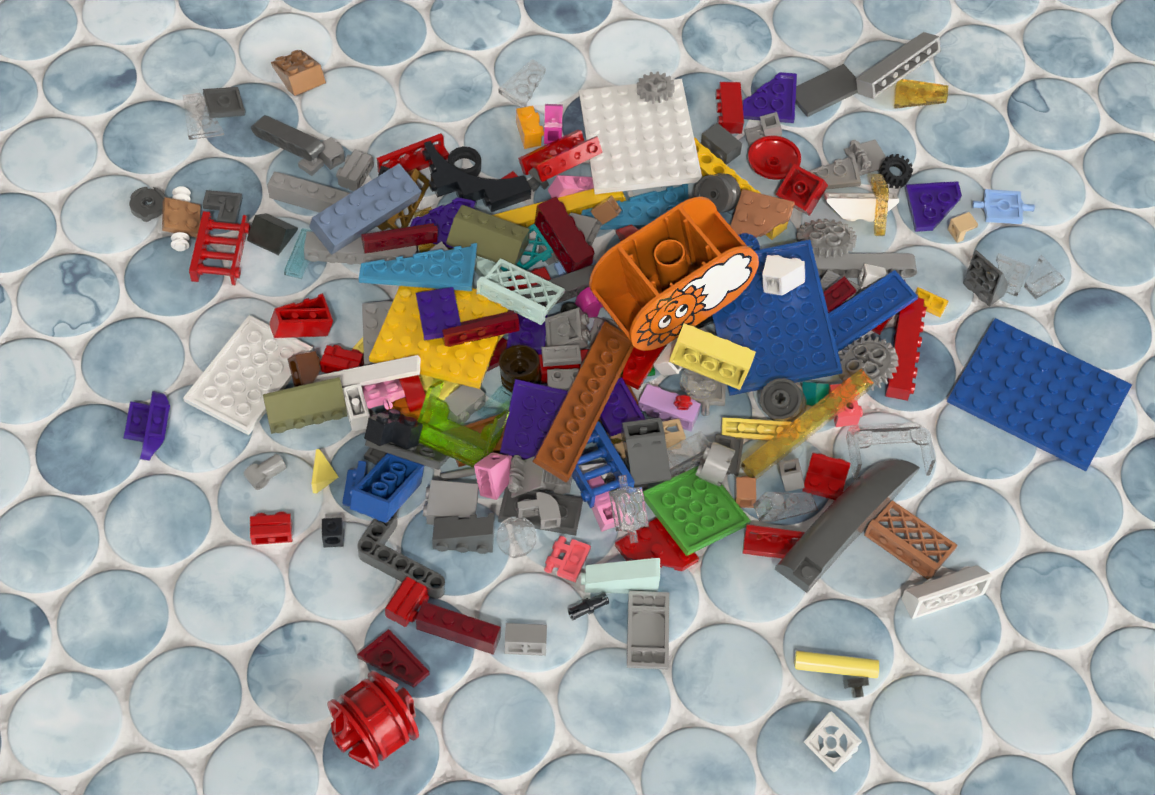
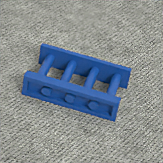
M599 421L587 444L591 442L596 443L598 450L580 456L572 473V477L581 491L582 500L587 502L590 508L594 507L595 496L616 488L623 489L625 495L633 492L635 483ZM600 457L606 460L607 465L582 474L578 465ZM609 472L613 473L616 477L615 481L591 489L587 482Z

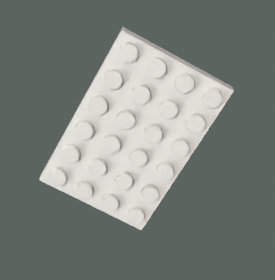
M249 315L183 397L184 402L249 435L266 413L263 394L284 390L292 379L287 358L313 352V347L296 338H274L268 324Z

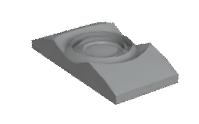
M629 591L627 668L668 670L669 593Z

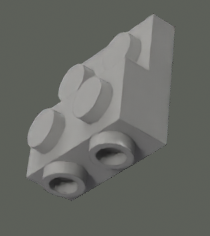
M576 308L545 318L547 347L579 344L580 348L587 347L588 340H591L590 332L586 329V325L589 324L588 315L584 314L580 308Z

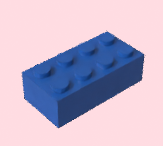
M387 453L353 489L350 509L387 523L421 485L424 465Z

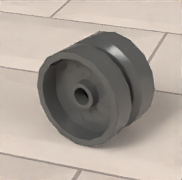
M725 173L704 176L698 181L694 190V197L710 199L715 204L719 213L733 210L737 206L741 195L740 186L736 179L730 174Z
M786 378L770 381L760 394L762 410L773 421L797 422L806 411L807 400L804 393L793 381Z

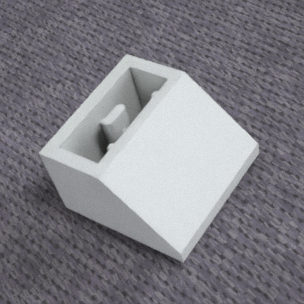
M767 255L762 274L764 293L782 296L805 283V261L797 258H783L779 255Z

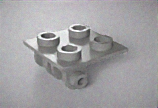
M875 139L862 144L859 141L852 140L850 147L844 149L847 156L855 154L860 176L879 170L883 160L886 158Z
M515 455L511 459L512 468L509 474L508 489L512 492V498L542 487L544 469L532 462L534 457L522 460L521 456Z

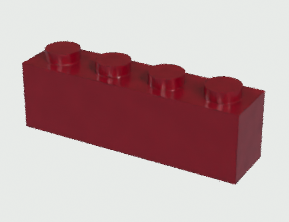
M424 601L416 617L417 630L494 655L501 638L500 626Z

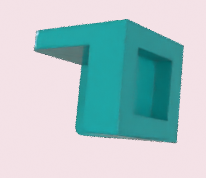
M803 381L802 389L807 405L826 407L828 405L830 384Z

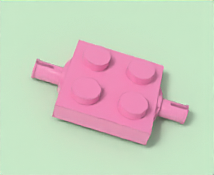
M399 379L362 387L368 409L384 405L385 409L389 410L388 406L390 409L393 407L391 402L405 397Z

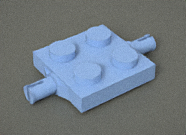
M985 189L984 201L973 200L972 204L973 208L984 209L986 222L1022 224L1023 211L1034 212L1035 209L1034 204L1023 203L1021 191Z

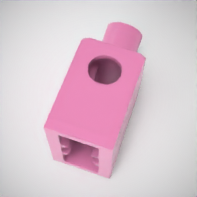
M490 453L474 465L480 496L494 500L499 498L509 484L512 456Z

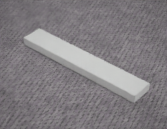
M415 355L317 375L313 383L340 377L341 386L344 388L356 384L366 386L420 375L421 358Z

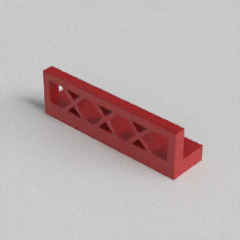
M440 133L378 157V173L381 166L392 168L397 164H400L406 172L415 168L420 171L429 167V162L425 161L422 155L424 143L431 141L432 144L438 141V144L433 146L445 160H448L449 153L444 147V136Z
M747 525L744 535L743 554L782 559L805 532Z

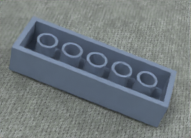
M397 164L313 216L309 227L329 253L333 255L361 237V234H366L418 201L421 190L404 168Z

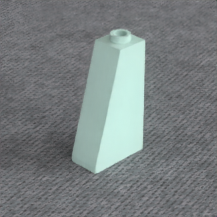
M660 558L586 565L585 573H581V585H585V592L628 594L629 591L658 592Z

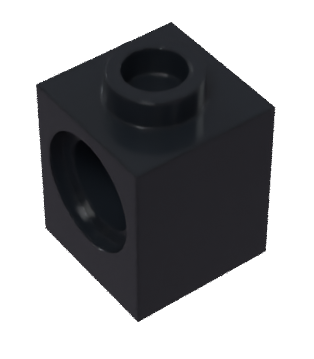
M342 518L322 519V541L324 548L344 547Z

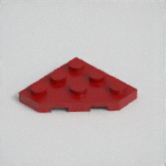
M658 518L615 542V547L626 561L660 558L661 568L665 566L674 568L677 571H684L699 560L695 552L688 556L684 554Z

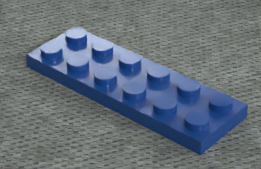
M896 270L829 313L838 352L918 300L916 293Z

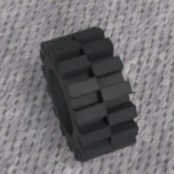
M891 154L883 160L878 175L881 177V182L885 181V186L890 184L889 188L895 186V189H898L899 186L902 188L908 183L913 172V168H911L912 163L908 164L910 161L908 158L904 160L905 156L903 155L900 158L899 154H896L895 157ZM890 167L899 168L902 175H893L889 170Z

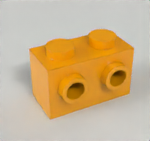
M533 106L516 109V124L524 149L541 146V138L544 136L543 126H539L538 112L535 113Z

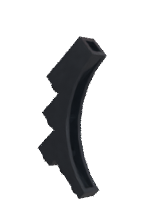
M431 141L424 143L422 155L424 160L430 164L431 181H429V187L432 192L435 191L437 198L456 191V195L459 198L472 201L482 199L485 207H489L490 212L531 199V188L524 175L509 179H487L469 175L448 163L436 151Z

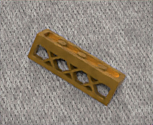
M416 168L407 173L416 185L417 179L424 183L422 188H420L421 194L418 201L408 206V215H404L402 210L378 225L377 227L381 231L388 228L391 230L399 229L394 224L396 219H400L401 228L408 227L429 187L430 181Z

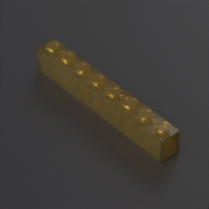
M862 369L858 370L746 458L740 468L748 477L758 479L867 393L874 382Z

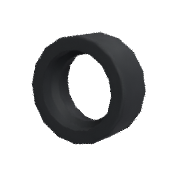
M462 146L452 150L448 155L447 162L455 168L473 176H478L481 172V156L475 149ZM465 158L472 160L475 165L468 169H460L454 163L459 159Z

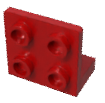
M812 453L804 482L805 488H803L802 492L836 500L843 493L851 463L840 458H831L821 453Z

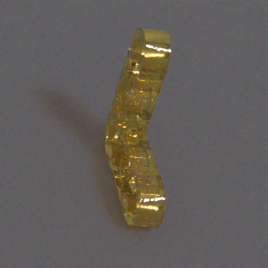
M872 174L871 190L876 198L874 235L885 236L889 188L882 174Z

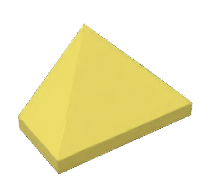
M316 449L311 483L313 493H318L339 478L320 449Z

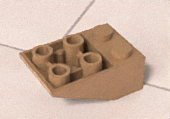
M302 50L292 51L290 55L277 57L275 61L271 62L272 67L288 91L294 96L326 83L321 65Z

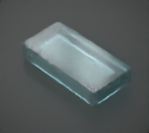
M500 386L485 405L478 410V416L486 419L504 413L510 406L512 393Z

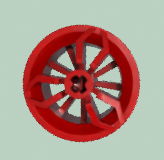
M371 671L368 673V679H363L349 691L340 695L337 698L338 701L331 699L327 705L334 720L331 723L332 738L336 746L342 753L352 747L348 756L375 770L379 767V761L385 760L389 755L407 744L409 739L414 741L419 738V730L414 721L416 717L415 706L409 692L404 687L395 691L399 686L398 683L380 675L376 671Z

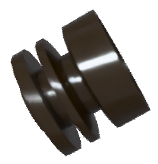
M514 345L503 351L500 355L499 367L502 387L506 392L512 394L515 379L540 385L539 357L534 349L526 345Z

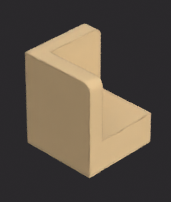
M970 212L951 219L948 231L958 243L964 240L967 231L977 228L978 223Z

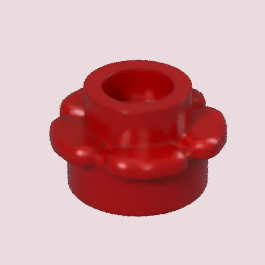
M686 395L676 396L673 403L678 410H688L693 405L691 397Z

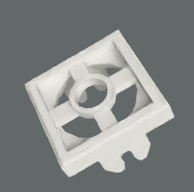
M832 711L825 716L804 741L833 772H836L843 763L853 757L852 754L858 751L857 747L862 742ZM835 726L839 729L835 734H828L825 728ZM843 734L847 738L846 751L840 746V738ZM819 736L823 738L824 747L822 749L819 745ZM829 736L836 739L837 745L835 748H830L827 745V738ZM829 751H836L840 757L832 758L826 754Z

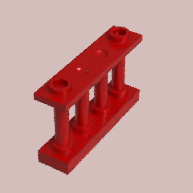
M576 130L518 159L524 175H528V172L535 168L540 181L544 182L603 152L597 136L584 141L582 131Z
M203 211L189 268L192 282H199L200 275L205 273L230 276L231 284L236 285L237 278L239 279L241 275L240 262L246 235L249 234L251 224L247 221V215H243L241 224L215 222L211 218L210 212ZM214 229L239 231L238 239L211 236L210 231ZM210 243L236 246L235 253L207 251L206 248ZM207 258L233 261L231 268L210 267L203 264V261Z

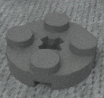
M141 187L131 194L129 206L134 216L142 219L144 222H149L151 219L157 218L162 214L165 195L158 188L148 189L147 187ZM146 201H147V202H151V201H152V203H151L150 205H145L144 202H146Z

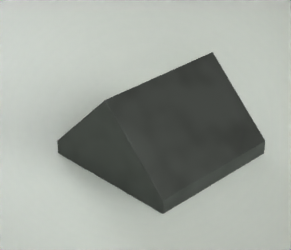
M267 213L255 215L247 241L279 256L297 232L298 227Z

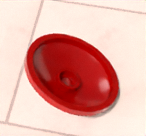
M765 136L756 140L751 145L748 152V162L751 168L760 176L780 180L786 178L793 164L800 167L801 153L792 141L784 137Z

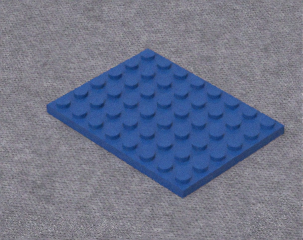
M811 240L755 250L759 259V265L754 278L734 301L712 315L717 337L729 340L732 343L747 347L756 352L741 389L739 390L727 385L729 395L762 390L770 381L778 378H786L797 383L842 374L840 358ZM767 255H779L783 258H797L805 261V283L782 296L764 293L762 274Z
M995 318L948 397L947 402L1087 471L1132 384Z

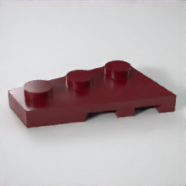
M389 629L357 654L358 659L413 688L430 675L429 670Z

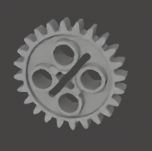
M818 219V222L811 220V224L806 222L805 226L801 225V229H798L797 241L811 240L814 255L818 254V257L825 255L826 258L831 255L835 258V255L842 257L843 253L848 254V251H853L857 235H855V231H852V227L848 228V224L842 225L841 221L835 223L834 219L831 222L828 219H825V221Z
M869 336L868 340L865 341L864 338H861L860 343L854 340V346L848 344L849 350H842L844 355H839L842 374H839V377L844 383H852L857 391L861 387H863L864 392H866L868 387L873 391L876 385L881 388L882 382L888 384L887 378L893 379L892 373H897L896 367L899 366L895 348H892L891 343H886L885 339L880 341L879 337H876L872 341L871 336Z

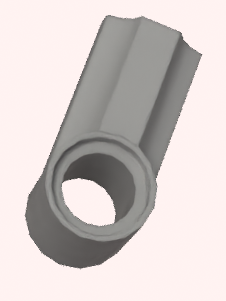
M275 454L259 465L255 463L247 467L244 471V476L255 490H260L268 484L269 479L285 470L286 465L283 459Z

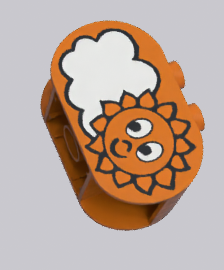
M694 197L678 204L609 249L595 265L590 276L589 287L596 299L635 348L639 350H653L678 338L683 324L696 326L734 301L754 278L758 269L759 259L755 251L743 242L720 215L715 204L710 199Z

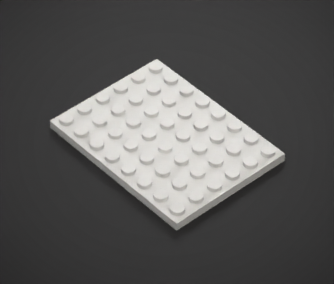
M673 79L675 92L672 97H668V101L663 99L662 103L655 101L654 104H652L651 100L646 102L645 98L640 99V95L637 94V84L579 90L586 141L597 136L603 152L589 159L595 194L697 183L702 178L682 79Z

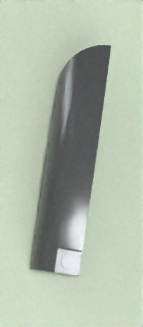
M899 459L884 460L872 465L821 514L776 565L775 570L808 593L844 550L899 494L920 467Z

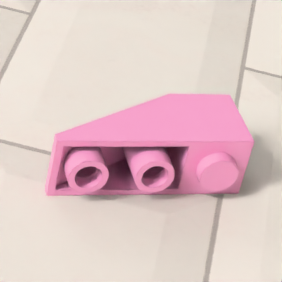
M557 175L548 192L551 198H559L594 188L592 177Z
M601 476L587 481L591 489L605 484ZM608 491L595 496L592 511L601 532L619 526L623 517L611 492Z

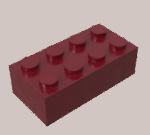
M554 197L537 205L534 224L552 248L554 255L565 272L568 274L591 266L595 254L594 249L585 241L583 232L575 226V220L566 212L564 203L560 202L557 197Z

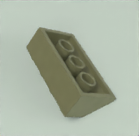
M462 205L454 217L446 244L452 247L461 246V248H465L477 243V256L496 263L501 258L516 266L529 244L530 229Z
M340 377L263 394L271 434L283 433L286 430L295 428L301 429L308 425L321 424L325 421L339 420L347 417Z

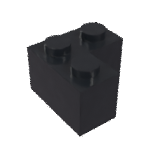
M389 409L368 418L364 439L378 446L392 442L407 450L418 446L423 424L417 422L413 417L401 414L399 410Z

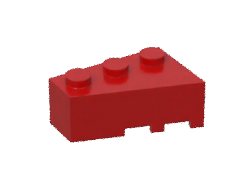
M322 293L314 299L306 298L298 304L291 303L275 308L269 326L274 338L328 336L333 319Z

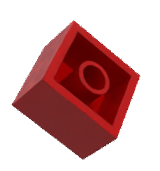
M793 164L775 195L780 199L793 201L795 209L810 216L828 184L824 179Z

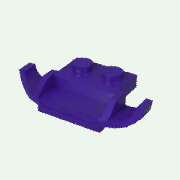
M152 391L150 405L131 401L129 404L123 439L143 442L140 455L142 460L150 461L165 439L170 405L164 393Z

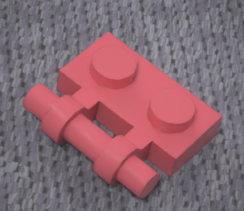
M559 536L558 541H555L553 544L551 556L547 557L544 571L551 573L553 568H559L557 576L576 583L591 550V546L572 539L570 545L565 544L567 539L564 536ZM560 553H566L563 560L558 559Z

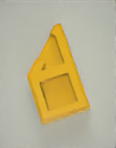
M917 287L915 293L918 298L924 299V306L927 307L926 311L941 317L949 301Z

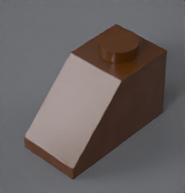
M316 351L287 358L294 387L314 382L320 371V359Z

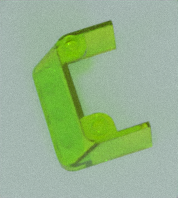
M440 380L428 387L417 421L423 424L419 443L474 468L477 462L492 453L501 438L510 411L505 410L496 416L493 424L486 425L480 434L448 419L450 413L449 406L446 402L439 399L444 381Z

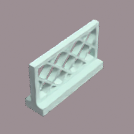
M500 258L485 277L481 276L478 279L476 294H480L488 298V300L497 302L501 306L542 325L545 321V316L565 293V289ZM502 266L507 268L509 271L499 272V268ZM521 275L525 279L515 280L514 276ZM511 276L512 281H502V277ZM498 278L499 283H494L490 279ZM530 283H538L541 287L532 288ZM527 284L528 289H518L517 285ZM514 286L515 290L511 291L505 287ZM553 290L557 292L556 295L548 296L547 291ZM543 292L544 296L535 298L534 293ZM530 294L531 298L528 299L521 295ZM538 302H547L546 307L538 304Z

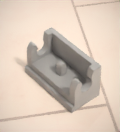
M506 623L505 654L546 656L547 625Z

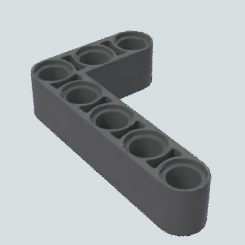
M397 512L387 523L374 519L358 541L357 548L360 560L401 582L406 577H409L425 585L429 597L434 599L441 598L445 594V579L441 574L385 546V543L398 525ZM381 533V535L375 536L374 534ZM365 548L371 549L370 551H363ZM382 557L388 558L387 560H380ZM400 566L406 567L405 569H402V570L397 569V568L400 567ZM417 575L423 576L420 579L414 578ZM435 584L440 585L438 588H433L432 586Z

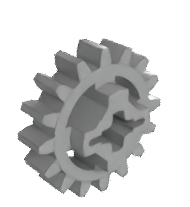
M658 71L656 74L650 72L649 76L644 74L643 78H639V82H637V94L640 95V99L645 98L646 102L651 100L652 104L655 101L662 103L663 99L668 101V97H672L675 92L674 80H671V76L666 77V73L660 75Z

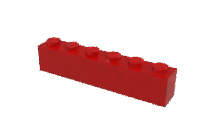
M918 298V300L898 312L893 347L899 359L897 360L899 366L896 367L897 373H892L893 379L888 378L885 397L908 401L910 394H914L916 383H912L913 378L916 379L918 368L915 367V363H918L920 357L917 347L920 348L922 343V337L919 336V333L923 332L924 322L921 320L922 317H925L927 309L924 306L923 298Z

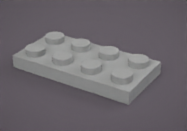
M393 301L362 303L364 366L376 364L369 362V356Z

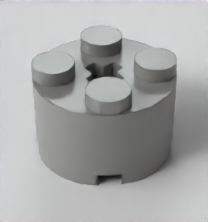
M714 441L713 443L709 442L702 457L704 459L701 460L695 475L699 476L698 478L721 487L735 450Z

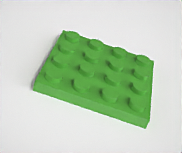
M699 466L643 491L641 495L642 499L686 556L746 527L751 522L722 484L719 487L695 475Z

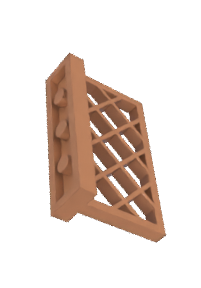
M893 500L875 520L873 519L869 523L864 536L927 580L934 577L937 570L958 546ZM894 509L899 513V516H891L890 510ZM892 521H901L903 528H894ZM906 521L913 522L916 528H907ZM879 522H888L889 528H885ZM895 533H904L906 539H901ZM909 533H918L919 539H910ZM922 533H929L932 539H923ZM912 544H921L922 551L914 548ZM925 544H934L935 550L927 551ZM939 544H945L950 549L940 550ZM928 556H937L939 562H934Z

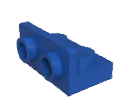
M358 461L357 468L348 470L342 502L343 506H351L353 489L368 474L366 461Z

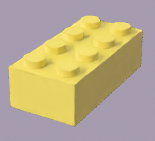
M683 324L669 362L740 390L756 352L747 347L732 343L729 340L714 336L712 333L699 330L694 326Z

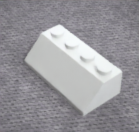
M978 565L973 567L966 566L960 569L959 572L953 574L948 572L941 578L935 580L931 578L923 584L908 586L904 590L901 599L911 619L984 595L992 575Z

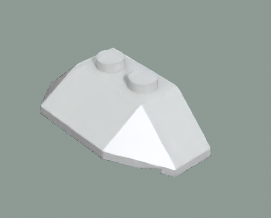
M824 193L827 203L846 221L863 219L864 221L871 222L874 219H880L899 203L896 193Z

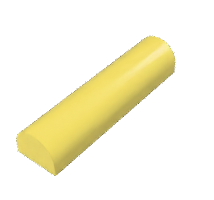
M722 417L721 435L738 439L799 442L800 422Z
M804 651L795 652L794 666L797 670L878 678L879 660Z

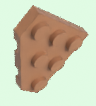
M743 189L730 226L737 235L748 233L756 238L761 237L778 225L788 222L795 203Z

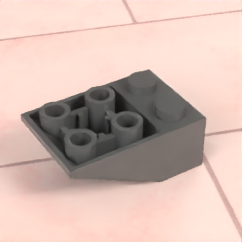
M975 250L963 284L990 307L1005 295L1008 282L1004 274Z
M661 418L622 423L621 437L629 473L635 481L634 485L671 480L666 439Z

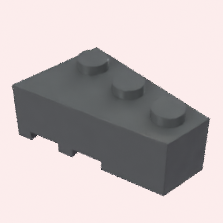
M488 513V517L477 518L476 514L470 515V519L460 520L459 516L434 518L433 549L438 551L456 550L461 553L468 551L480 554L493 553L494 513Z

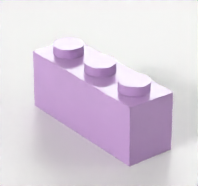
M647 384L638 407L642 414L653 418H661L663 422L679 419L683 429L692 431L698 418L701 404L691 399L693 405L688 410H678L673 404L675 397L679 396L677 393H670L658 386Z

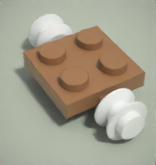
M179 186L173 189L172 199L165 197L163 200L162 231L174 233L171 236V247L176 251H184L190 246L188 242L190 237L197 238L200 226V204L190 203V190Z

